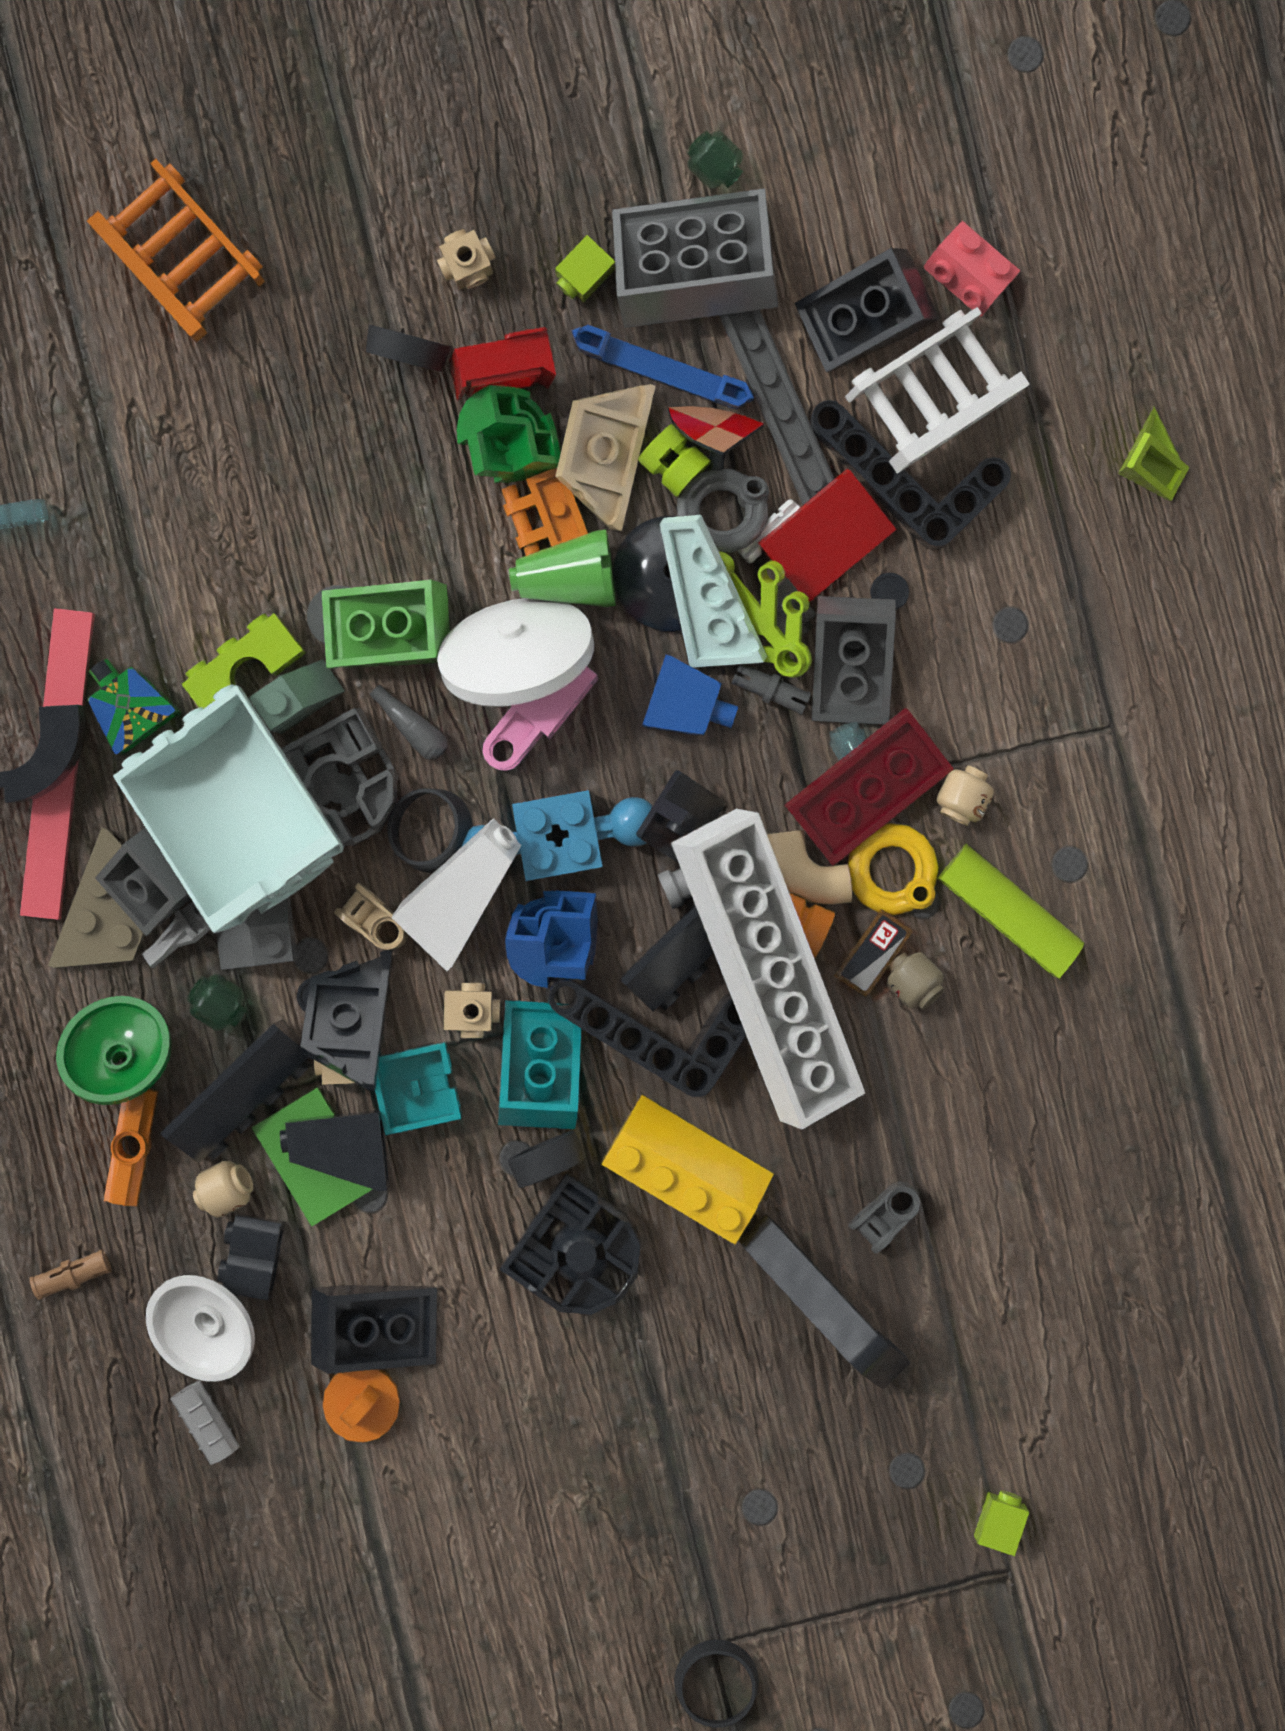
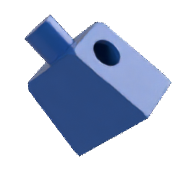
M665 655L642 726L651 729L704 736L709 721L731 728L738 706L717 699L722 683L672 656Z

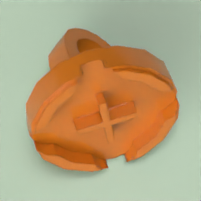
M382 1369L337 1373L333 1376L324 1392L322 1406L326 1421L336 1434L349 1441L363 1443L380 1438L391 1429L399 1414L400 1398L396 1383Z

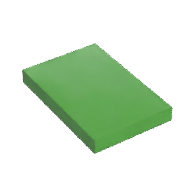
M319 1087L252 1127V1130L311 1226H314L373 1190L289 1162L288 1153H282L280 1130L286 1129L285 1123L288 1120L336 1115Z

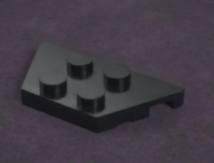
M392 950L381 951L380 957L362 964H358L356 960L343 965L336 971H326L312 976L309 985L300 1045L302 1054L369 1091H375L393 964Z

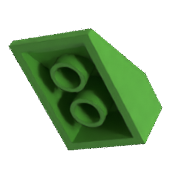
M422 580L322 591L326 668L438 663L439 648L450 632L447 584L434 580Z

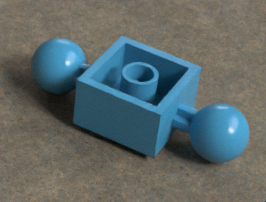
M589 790L512 804L517 832L513 833L517 842L521 844L516 855L521 854L526 881L603 867L598 840L615 837L626 846L638 847L646 844L645 841L636 836V832L653 805L645 799L630 797L617 803L610 815L594 817ZM485 825L473 826L468 831L462 846ZM559 825L561 830H568L569 838L563 839V846L556 847L554 841L547 840V834L553 832L552 826Z

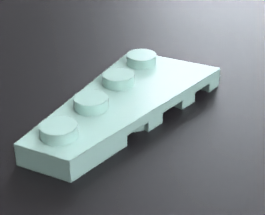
M702 515L664 518L660 523L689 666L706 667L764 662L767 654Z

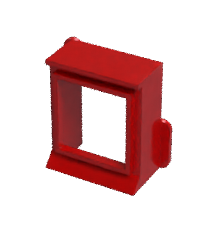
M541 327L504 335L505 340L455 348L452 357L449 359L457 401L462 399L463 394L470 398L474 393L488 385L526 388L535 386L538 382L549 389L556 377V371L547 328Z

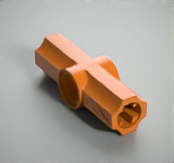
M148 1089L142 1095L121 1103L116 1135L111 1143L112 1157L104 1201L123 1206H138L146 1159L151 1149L150 1137L159 1093L157 1090ZM126 1136H133L139 1141L140 1151L136 1156H131L124 1151L122 1142Z

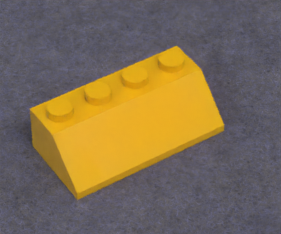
M642 1094L602 1159L603 1166L735 1245L754 1215L774 1175L771 1171Z

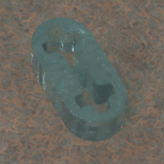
M44 499L0 505V530L37 524L49 520L46 500Z

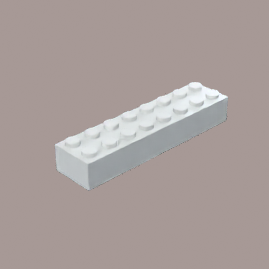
M735 809L672 842L674 852L779 1120L794 1127L804 1129L865 1094L759 813Z

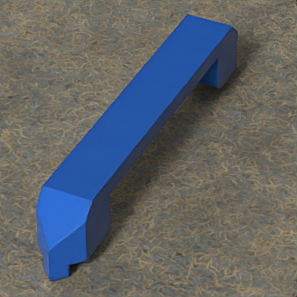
M590 325L572 330V335L579 352L591 358L731 409H739L754 400L751 390L744 381L727 375H723V377L714 375L613 338L611 333Z

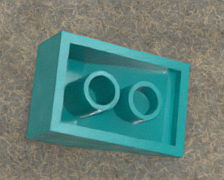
M505 1000L498 1125L560 1129L576 1128L581 1028L557 1014L550 1007L549 1003ZM556 1003V1004L561 1005V1006H566V1005H568V1004H563V1003Z

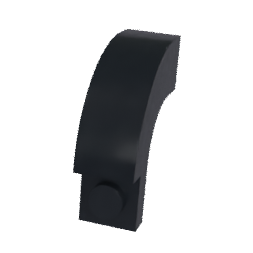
M77 704L39 707L40 739L36 751L22 766L10 771L0 772V796L1 789H4L5 803H22L39 798L52 791L67 778L75 767L83 749L86 734L85 706Z

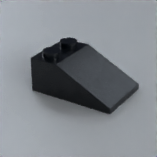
M900 248L886 250L794 303L826 373L907 338L940 319L908 249Z
M342 1285L312 1288L311 1365L327 1374L436 1364V1287Z

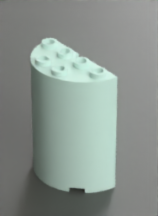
M233 684L219 690L213 696L215 701L205 709L199 707L188 713L183 718L184 727L175 734L172 730L161 733L153 739V747L143 754L138 752L128 757L121 764L123 769L113 775L213 933L238 926L254 910L258 909L262 914L287 899L325 871L334 862L331 857L341 853L344 848L342 842L242 688Z

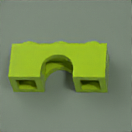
M266 613L260 615L247 626L250 632L240 640L232 637L216 650L219 656L208 664L203 660L186 672V676L189 679L183 682L182 686L198 707L205 709L215 701L213 696L219 690L231 684L236 686L235 673L238 667L248 660H260L271 674L277 676L306 654V651L275 613L270 617Z

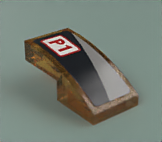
M879 910L834 976L864 997H867L913 931L884 910Z

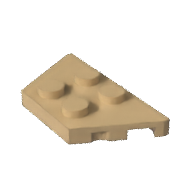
M655 385L635 386L573 400L555 477L611 530L622 531Z

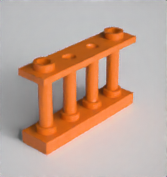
M155 159L150 164L160 178L116 217L111 215L106 220L97 211L87 222L197 343L207 334L206 330L201 326V323L205 320L204 315L248 275L258 286L262 285L265 281L258 271L263 266L248 249L241 254L181 187L185 179L170 163L164 168ZM172 189L186 206L142 246L137 244L132 249L123 239L128 233L126 229ZM198 218L212 235L168 275L163 273L157 277L148 267L154 262L151 258L192 221ZM223 246L238 264L193 304L189 301L183 306L174 296L179 291L178 286Z

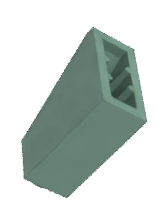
M322 659L281 675L250 696L249 700L270 731L282 735L344 693L345 690L330 668H326V662Z

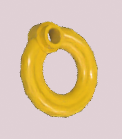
M895 823L885 824L849 853L847 865L850 872L852 891L862 904L873 911L897 915L913 911L914 909H924L933 903L936 894L934 887L936 886L939 868L935 850L923 834L910 826ZM889 846L901 847L906 850L914 859L916 868L913 880L909 881L903 890L896 892L884 891L876 886L871 879L869 870L875 853ZM919 886L924 887L927 891V897L923 901H917L913 896L915 888Z

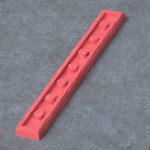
M54 608L43 706L77 704L85 706L95 613ZM78 761L71 773L60 785L47 794L34 799L32 802L20 916L61 920Z

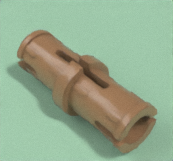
M102 1249L75 1261L65 1260L61 1262L60 1267L30 1277V1285L35 1297L38 1300H42L68 1288L73 1291L80 1288L81 1283L111 1273V1264L106 1252Z

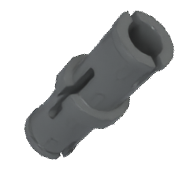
M739 665L737 671L751 677V680L735 674L731 682L732 685H737L762 696L761 701L769 704L771 700L802 715L806 706L791 698L796 697L808 702L811 692L781 681V676L775 673L773 676H770L749 665Z

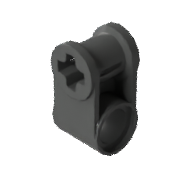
M899 1181L892 1183L873 1202L865 1206L851 1220L848 1227L851 1230L857 1229L872 1245L871 1250L877 1254L918 1213L920 1200L917 1191L908 1182ZM898 1192H906L912 1196V1203L905 1210H897L891 1205L893 1196ZM868 1223H871L880 1233H877Z

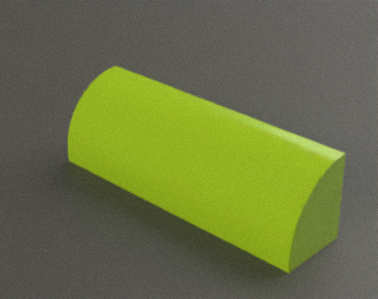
M967 843L937 877L941 883L1054 978L1060 979L1084 946V942Z

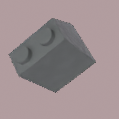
M146 828L126 841L95 877L146 936L191 900V897Z

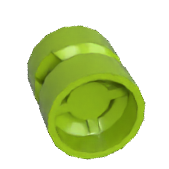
M670 424L648 445L639 456L638 461L652 475L661 474V483L677 498L685 486L698 473L704 472L711 463V460L696 446L690 448L686 446L687 438L673 424ZM674 451L679 457L669 466L665 459Z

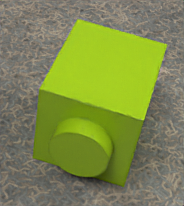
M586 235L555 268L556 276L559 278L556 285L570 299L578 296L585 302L616 269L615 261Z
M1000 1490L999 1495L988 1492L974 1533L977 1544L1015 1556L1029 1515V1510L1025 1504L1021 1503L1022 1498L1020 1496Z

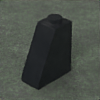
M380 1110L292 1119L285 1123L286 1129L280 1130L282 1153H288L289 1162L377 1191H387L390 1187L384 1128Z

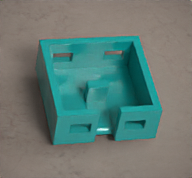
M447 1041L380 1056L375 1091L385 1136L454 1121L463 1117L457 1087H450L447 1074L452 1073L453 1069Z

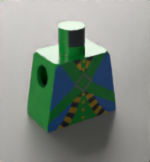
M106 658L89 670V673L101 689L88 698V702L116 755H125L181 713L156 686L134 667H130L119 674L109 659Z

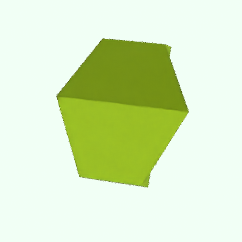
M1153 407L1118 474L1160 497L1172 501L1190 467L1180 459L1155 407Z

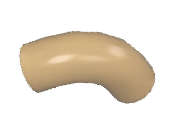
M804 830L767 834L789 892L804 898L809 903L829 905L852 903L851 878L847 864L820 866L814 863L806 850Z

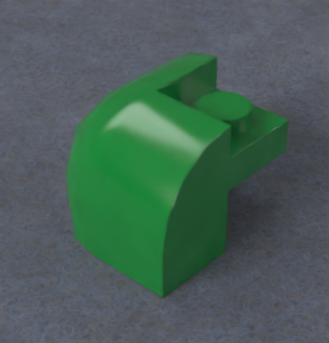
M488 385L474 393L465 402L459 414L457 442L460 445L469 446L474 476L494 477L495 483H511L526 480L558 467L561 452L552 416L550 413L544 415L537 403L530 399V391L516 387Z

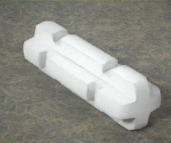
M791 499L787 500L778 509L780 511L778 514L773 513L768 518L760 537L747 548L738 550V553L748 563L754 562L762 553V548L758 542L796 512L800 506Z

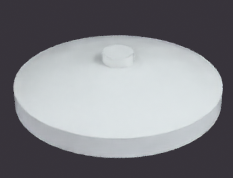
M522 598L489 606L461 621L443 640L438 651L437 660L443 683L458 698L479 705L509 706L548 696L576 679L587 667L593 656L594 639L587 617L576 607L563 602Z

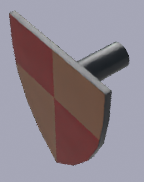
M695 406L668 407L671 422L687 438V441L710 450L709 459L711 463L708 466V470L719 471L724 469L725 454L764 427L762 422L731 411Z

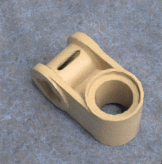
M358 882L355 885V893L342 908L337 907L334 913L349 927L362 934L378 948L385 950L400 948L405 944L408 933L391 918L394 912L385 906V903ZM391 921L398 927L399 933L393 943L387 944L380 938L379 933L381 926L385 922Z

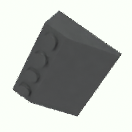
M765 188L612 210L617 298L624 328L778 307Z

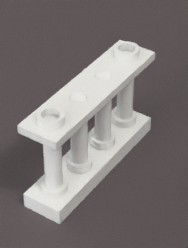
M978 307L966 315L962 310L957 311L942 323L945 328L879 371L874 373L872 368H869L852 380L855 387L845 396L848 402H852L865 393L898 442L896 447L899 452L889 460L897 474L1016 397L1030 385L1022 372H1019L1010 379L1005 374L1001 376L968 326L982 314ZM954 335L989 384L986 386L989 393L980 399L975 393L971 395L939 348L940 344ZM923 355H926L958 402L956 408L959 412L948 418L946 413H940L908 366ZM894 374L929 423L926 425L929 432L918 438L916 433H910L878 386V384Z

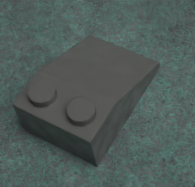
M818 596L812 721L886 724L889 721L896 619L895 600Z

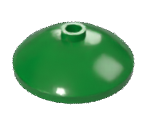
M114 996L98 1000L79 1011L63 1030L56 1051L58 1072L70 1091L82 1100L99 1105H114L130 1101L150 1089L166 1069L172 1048L170 1030L159 1011L146 1001L129 996ZM127 1058L123 1064L117 1065L120 1059Z

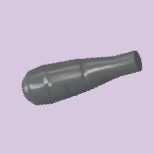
M380 684L370 693V696L383 708L397 729L422 757L427 760H437L448 748L447 738L433 724L393 697Z

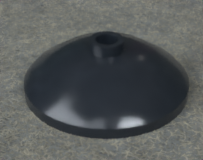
M661 516L640 524L623 540L614 561V586L622 606L641 624L659 631H682L672 580L666 577L663 572L665 566L668 565L660 528V523L664 518L677 516Z

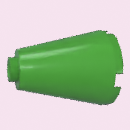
M597 530L516 559V567L509 568L511 590H519L520 598L600 607L616 606L607 530Z

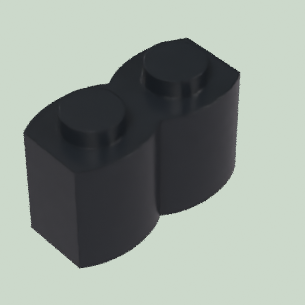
M240 1213L235 1216L234 1222L228 1221L224 1235V1244L230 1245L227 1260L222 1259L220 1262L217 1282L223 1283V1287L234 1295L262 1300L272 1298L285 1221Z

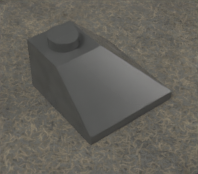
M290 897L262 914L256 909L249 914L242 924L216 933L221 970L298 960Z

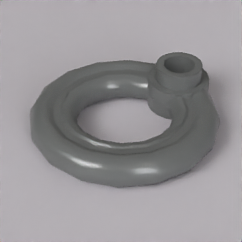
M734 469L708 470L698 473L685 486L677 499V517L700 515V504L709 493L718 490L734 493L737 495L739 504L745 508V517L742 523L728 531H717L708 526L707 528L718 551L732 553L747 548L760 537L768 521L767 501L769 487L767 483L760 477H749ZM749 487H757L760 492L752 494L747 489Z

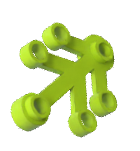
M718 551L756 633L764 635L773 646H763L767 654L764 662L774 663L776 670L784 676L792 678L802 676L809 670L812 662L810 650L801 642L802 614L809 608L808 597L800 591H795L784 598L782 607L787 614L786 632L784 635L777 626L778 583L785 576L783 566L779 562L769 561L759 568L758 579L761 582L760 605L734 573L733 559L728 554ZM767 568L774 571L775 580L768 576ZM792 599L799 602L800 610H796L792 606ZM790 651L796 655L798 663L791 659Z

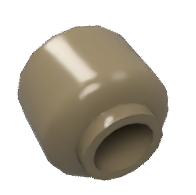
M904 952L895 958L888 967L892 973L888 977L887 986L907 1008L914 1009L920 1007L924 1010L932 1005L945 990L942 986L944 982L943 972L924 953L917 952L908 956Z

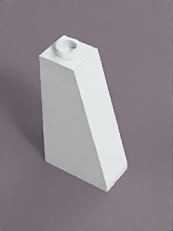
M493 818L400 903L391 918L448 971L465 946L518 853L521 844L517 842L514 833L509 828L501 826Z

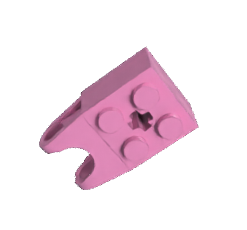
M586 667L576 679L560 690L534 701L512 705L483 744V755L489 765L502 771L514 769L543 734L551 739L597 682V674ZM500 741H509L513 745L512 756L507 761H497L493 756L495 745Z

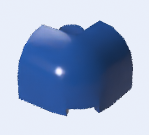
M543 891L542 898L530 901L524 906L521 904L517 905L511 917L505 943L510 967L521 979L532 985L548 988L551 977L586 979L588 967L593 965L597 942L596 893Z

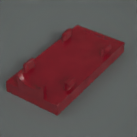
M904 708L784 806L830 864L834 866L954 770V768L907 708Z

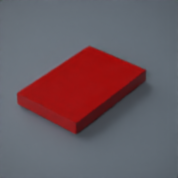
M846 469L758 542V544L771 561L779 562L783 566L785 571L784 577L795 591L804 593L810 602L892 534L896 528L851 470Z

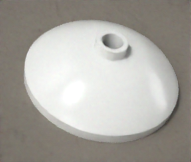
M193 1275L174 1277L164 1282L153 1293L148 1302L146 1326L150 1339L163 1359L179 1372L202 1381H222L239 1373L250 1360L255 1344L251 1319L237 1297L219 1283Z

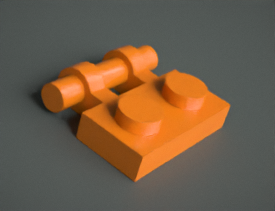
M557 467L527 478L526 481L531 491L529 495L520 498L515 484L501 490L506 502L503 505L507 517H512L518 533V537L515 538L519 549H524L526 555L540 551L538 543L543 540L549 539L552 547L588 534L573 493L555 477ZM536 506L543 527L533 530L526 510Z

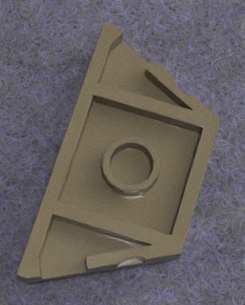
M102 827L49 961L48 966L52 968L136 960L145 934L95 879L122 847V844L116 839L110 829Z

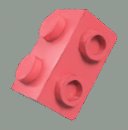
M963 221L944 239L924 265V269L971 310L978 307L982 313L980 316H983L1020 272L1015 265Z

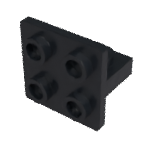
M676 770L636 832V836L679 863L671 843L716 820L725 806V801L681 771Z

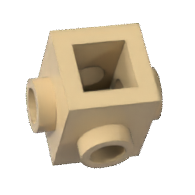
M465 229L458 230L445 237V244L439 246L442 258L438 259L437 263L446 282L453 279L458 290L467 287V289L475 288L488 280L487 276L493 274L490 261L495 259V255L487 238L484 237L479 240L475 230L466 233ZM468 251L472 252V258L469 261L463 262L458 259V256Z
M462 983V990L447 989L445 991L444 1030H460V1037L484 1038V1031H491L493 1022L500 1023V999H493V991L485 990V983ZM468 1004H474L478 1007V1016L472 1017L467 1013L466 1008Z

